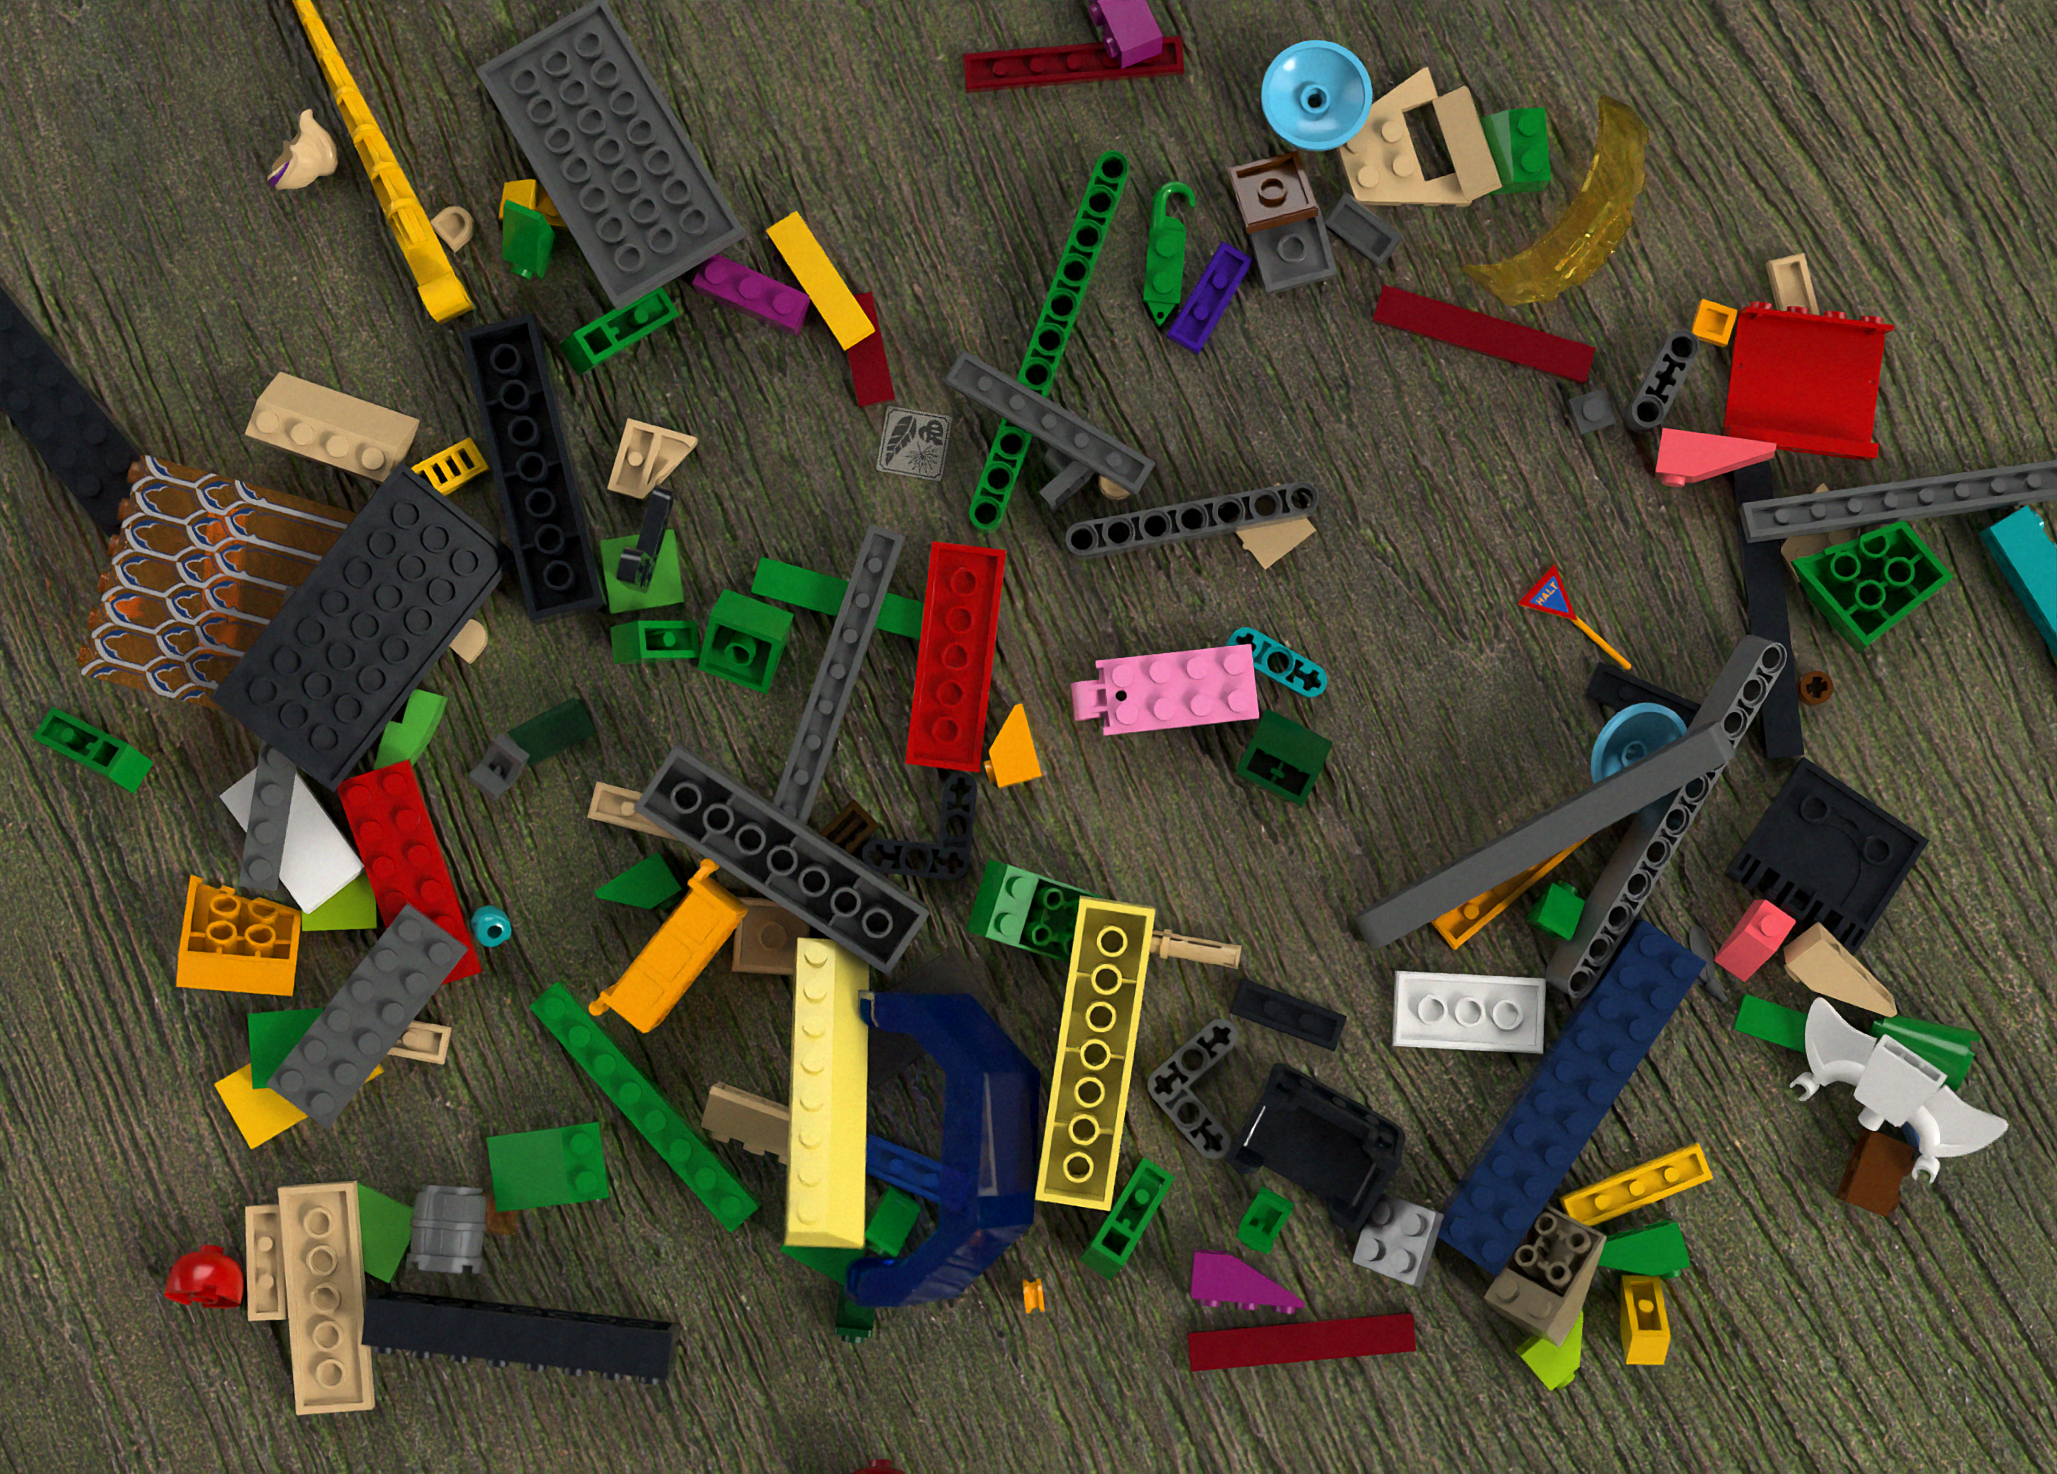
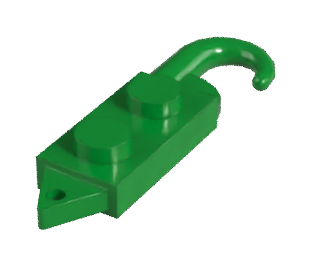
M1169 181L1161 185L1156 190L1152 199L1143 303L1147 304L1157 327H1161L1174 307H1179L1186 242V229L1182 222L1174 217L1165 216L1167 198L1170 194L1179 192L1186 196L1189 207L1194 208L1196 206V197L1192 189L1179 181ZM1157 314H1162L1163 318H1157Z

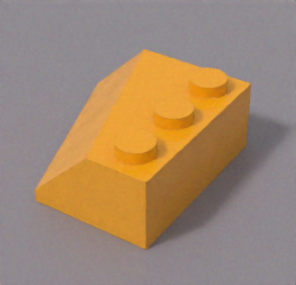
M190 874L178 953L176 987L293 996L302 912L261 897L251 900L236 895V889L224 885L220 889L203 884V878Z

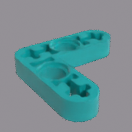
M1241 627L1235 630L1225 647L1239 645L1235 642L1237 637L1243 639L1246 635H1250L1253 638L1251 644L1255 647L1254 652L1252 651L1255 671L1304 698H1314L1320 695L1326 688L1327 675L1320 666L1253 628ZM1279 652L1286 656L1288 666L1284 672L1274 673L1268 668L1267 659L1270 654ZM1295 661L1302 664L1297 671L1303 675H1308L1311 671L1317 674L1315 680L1320 684L1318 688L1312 687L1308 691L1302 688L1304 681L1297 676L1293 677L1292 683L1285 679L1293 671Z

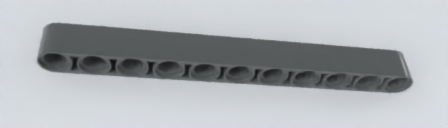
M1756 635L1745 636L1737 645L1685 734L1708 722L1718 720L1735 750L1785 666L1787 660L1785 647L1778 642ZM1727 762L1639 810L1585 901L1570 941L1561 942L1547 966L1545 977L1552 987L1576 999L1586 997L1593 990Z
M1719 721L1708 722L1356 913L1353 916V920L1370 950L1380 949L1732 759L1736 752Z

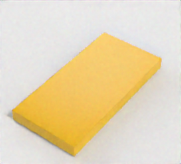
M251 1063L214 1084L250 1149L258 1147L309 1117L273 1089H253ZM380 1063L363 1084L384 1072Z

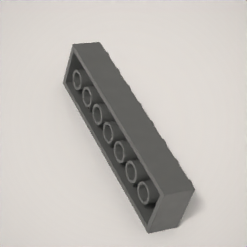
M680 742L676 743L633 808L887 975H889L930 914V908L927 904Z

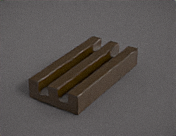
M855 799L819 832L820 835L826 838L855 810L859 816L832 841V843L839 846L855 829L866 821L869 826L844 849L849 854H852L880 827Z

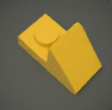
M527 179L504 183L499 220H503L504 204L507 199L541 213L551 228L570 231L545 187L539 186L536 180Z

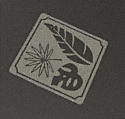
M888 406L876 469L883 472L941 481L952 417Z

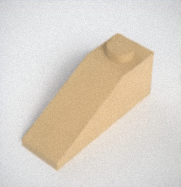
M1820 922L1814 924L1783 948L1786 961L1784 968L1797 983L1802 980L1812 991L1890 1018L1897 1014L1893 995Z

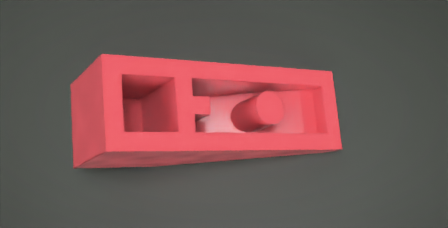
M1663 428L1655 478L1662 479L1663 485L1684 487L1685 482L1696 483L1774 458L1777 443Z

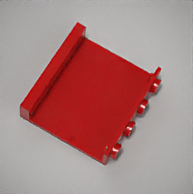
M1750 302V307L1746 306L1740 309L1737 313L1721 436L1777 443L1776 450L1861 461L1876 459L1879 443H1871L1884 341L1885 334L1894 331L1895 325L1883 324V318L1877 316H1861L1860 321L1846 319V313L1838 311H1824L1823 316L1809 314V308L1788 306L1786 311L1773 310V304L1767 302Z

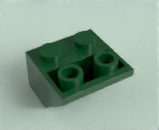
M1266 708L1232 775L1299 809L1306 802L1333 742Z

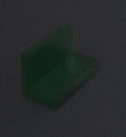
M575 697L508 731L510 738L515 740L518 746L530 755L527 764L531 768L597 733L581 700Z

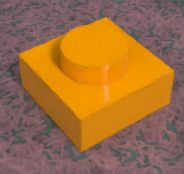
M1702 299L1698 304L1690 331L1696 335L1698 340L1724 348L1728 344L1738 310Z

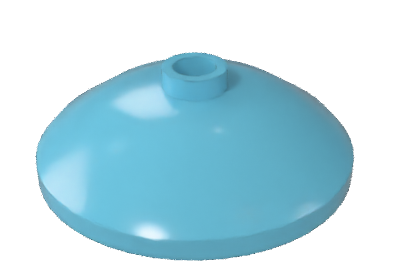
M1310 40L1290 46L1273 60L1263 80L1261 104L1268 124L1282 140L1303 150L1325 151L1345 144L1361 130L1371 109L1372 86L1364 65L1351 51L1333 42ZM1317 98L1321 105L1317 108H1312L1307 100Z
M1656 703L1635 704L1617 713L1602 729L1594 745L1591 757L1593 784L1685 735L1687 728L1682 719L1671 709Z

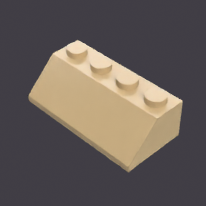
M279 372L258 398L245 435L258 443L381 485L399 462L402 461L405 464L420 420Z
M722 1082L713 1085L701 1123L702 1128L709 1130L707 1136L728 1143L730 1138L744 1142L742 1147L744 1150L764 1156L765 1150L780 1155L778 1161L787 1165L789 1106Z

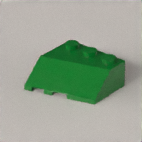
M1904 520L1861 535L1859 538L1840 545L1828 547L1810 556H1804L1791 561L1808 598L1857 654H1860L1954 577Z

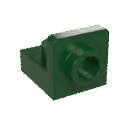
M840 1284L834 1334L842 1335L841 1341L864 1343V1338L872 1337L878 1288L847 1285L846 1287Z

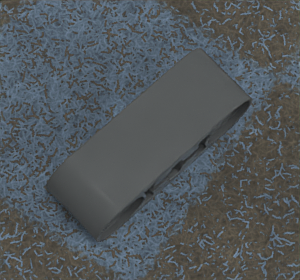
M1677 330L1661 343L1625 411L1624 420L1631 431L1639 434L1647 433L1664 419L1700 349L1699 340L1691 331ZM1672 342H1680L1685 346L1687 351L1685 358H1680L1673 354L1671 350ZM1667 368L1673 369L1664 380L1666 387L1657 396L1651 395L1659 384L1660 380L1658 377ZM1638 406H1646L1651 410L1653 415L1652 422L1647 423L1639 419L1637 416Z

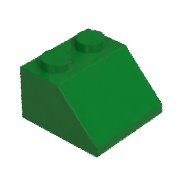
M1545 107L1509 109L1479 118L1503 186L1485 195L1544 191L1551 181Z
M724 589L710 614L697 669L767 695L787 643L794 614Z

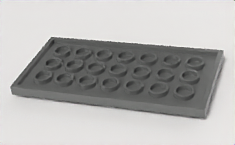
M606 0L590 2L475 69L617 312L746 237L745 231Z

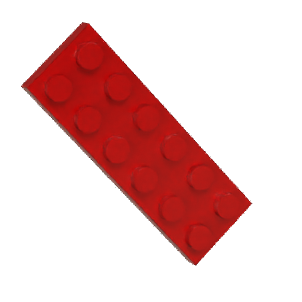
M932 541L905 764L980 773L1007 550Z
M410 758L344 779L337 787L386 930L409 902L469 947L441 985L481 973L483 968Z

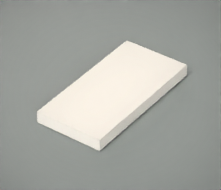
M257 767L220 795L222 801L246 833ZM296 770L279 878L302 910L310 914L363 873L365 867L359 854Z
M1395 971L1392 1046L1543 1054L1546 979Z

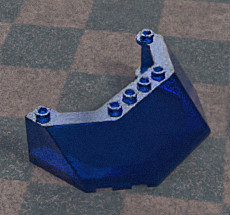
M858 990V1014L866 1026L882 1029L887 1032L910 1033L945 1072L938 1229L909 1257H858L852 1260L845 1270L843 1295L858 1307L897 1308L957 1298L1034 1223L1040 1071L971 994Z

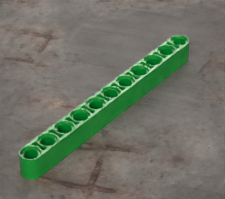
M1106 151L1100 155L1096 162L1016 380L1045 398H1048L1127 182L1129 171L1128 159L1119 151ZM1114 164L1121 169L1122 173L1117 178H1108L1103 174L1102 169L1106 165ZM1101 198L1106 200L1110 207L1105 212L1099 213L1093 211L1089 204L1092 200ZM1089 232L1097 238V242L1093 246L1084 247L1078 243L1077 237L1081 233ZM1076 266L1081 268L1085 275L1079 281H1070L1064 275L1065 270ZM1060 300L1068 302L1072 307L1071 312L1065 316L1055 314L1051 308L1055 302ZM1048 334L1057 337L1060 343L1057 348L1050 351L1043 349L1039 345L1041 337ZM1033 369H1040L1045 372L1047 379L1040 385H1033L1026 379L1027 373ZM1003 418L969 509V519L972 527L983 534L993 533L1000 527L1033 439L1031 434ZM1010 437L1018 439L1022 445L1020 451L1012 455L1003 452L1001 449V443ZM995 472H1003L1009 478V483L1002 489H994L989 485L988 478ZM984 506L993 508L996 512L995 520L989 524L980 523L975 518L979 508Z

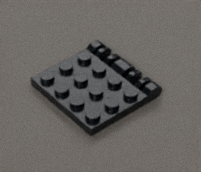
M1803 757L1799 759L1740 851L1733 857L1724 875L1735 883H1739L1753 862H1758L1742 884L1744 889L1750 892L1758 885L1767 869L1777 876L1765 889L1762 899L1772 903L1786 882L1791 885L1784 892L1776 907L1799 924L1806 917L1814 903L1818 902L1820 905L1811 914L1806 922L1805 929L1808 930L1817 922L1822 924L1829 911L1833 912L1839 918L1828 931L1838 941L1848 925L1851 924L1852 926L1845 932L1840 943L1854 956L1930 840Z

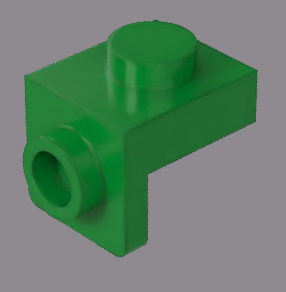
M1261 1186L1240 1219L1236 1238L1242 1241L1247 1248L1268 1255L1273 1248L1275 1238L1293 1211L1294 1203Z

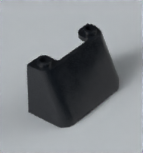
M1275 1063L1266 1076L1231 1142L1224 1161L1241 1174L1257 1173L1263 1165L1326 1199V1210L1329 1213L1330 1220L1341 1228H1349L1358 1233L1401 1164L1406 1136L1402 1128L1390 1119L1289 1065Z

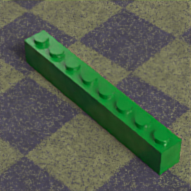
M564 980L557 981L529 1006L730 1233L763 1204L602 1022L589 1012V1008Z

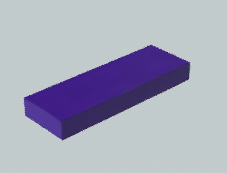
M1222 241L1167 333L1166 338L1198 356L1254 259Z

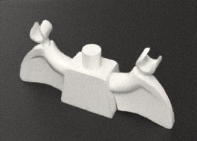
M1818 997L1813 1001L1805 1029L1806 1054L1813 1074L1810 1072L1802 1073L1790 1084V1088L1796 1084L1804 1086L1806 1092L1798 1099L1806 1101L1819 1089V1084L1826 1086L1835 1081L1846 1082L1856 1086L1853 1096L1865 1105V1108L1858 1116V1120L1866 1128L1877 1131L1885 1119L1897 1127H1900L1907 1121L1919 1135V1151L1922 1153L1918 1157L1912 1171V1177L1917 1180L1920 1169H1924L1931 1175L1929 1183L1934 1182L1940 1168V1163L1935 1157H1955L1977 1151L1995 1141L2007 1130L2008 1124L2004 1119L1969 1106L1959 1099L1947 1085L1940 1088L1947 1075L1887 1034H1884L1876 1045L1877 1038L1862 1033L1850 1026L1824 998Z

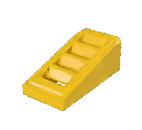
M471 437L411 468L420 477L427 475L434 488L444 496L490 470ZM466 451L475 466L468 470L459 455ZM451 459L454 460L461 472L456 477L447 464V461ZM440 467L448 481L442 484L434 469Z

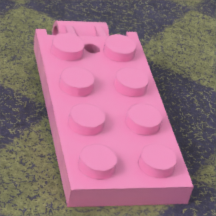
M1251 644L1098 660L1095 663L1096 669L1099 672V680L1071 683L1074 720L1085 721L1104 718V736L1259 719ZM1123 691L1126 694V699L1124 701L1117 700V692Z

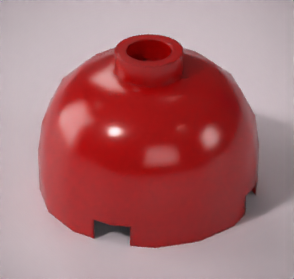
M201 1245L200 1251L186 1253L173 1264L167 1277L164 1296L173 1302L189 1306L191 1301L203 1303V1308H236L241 1304L243 1296V1273L240 1265L232 1257L223 1254L222 1247Z

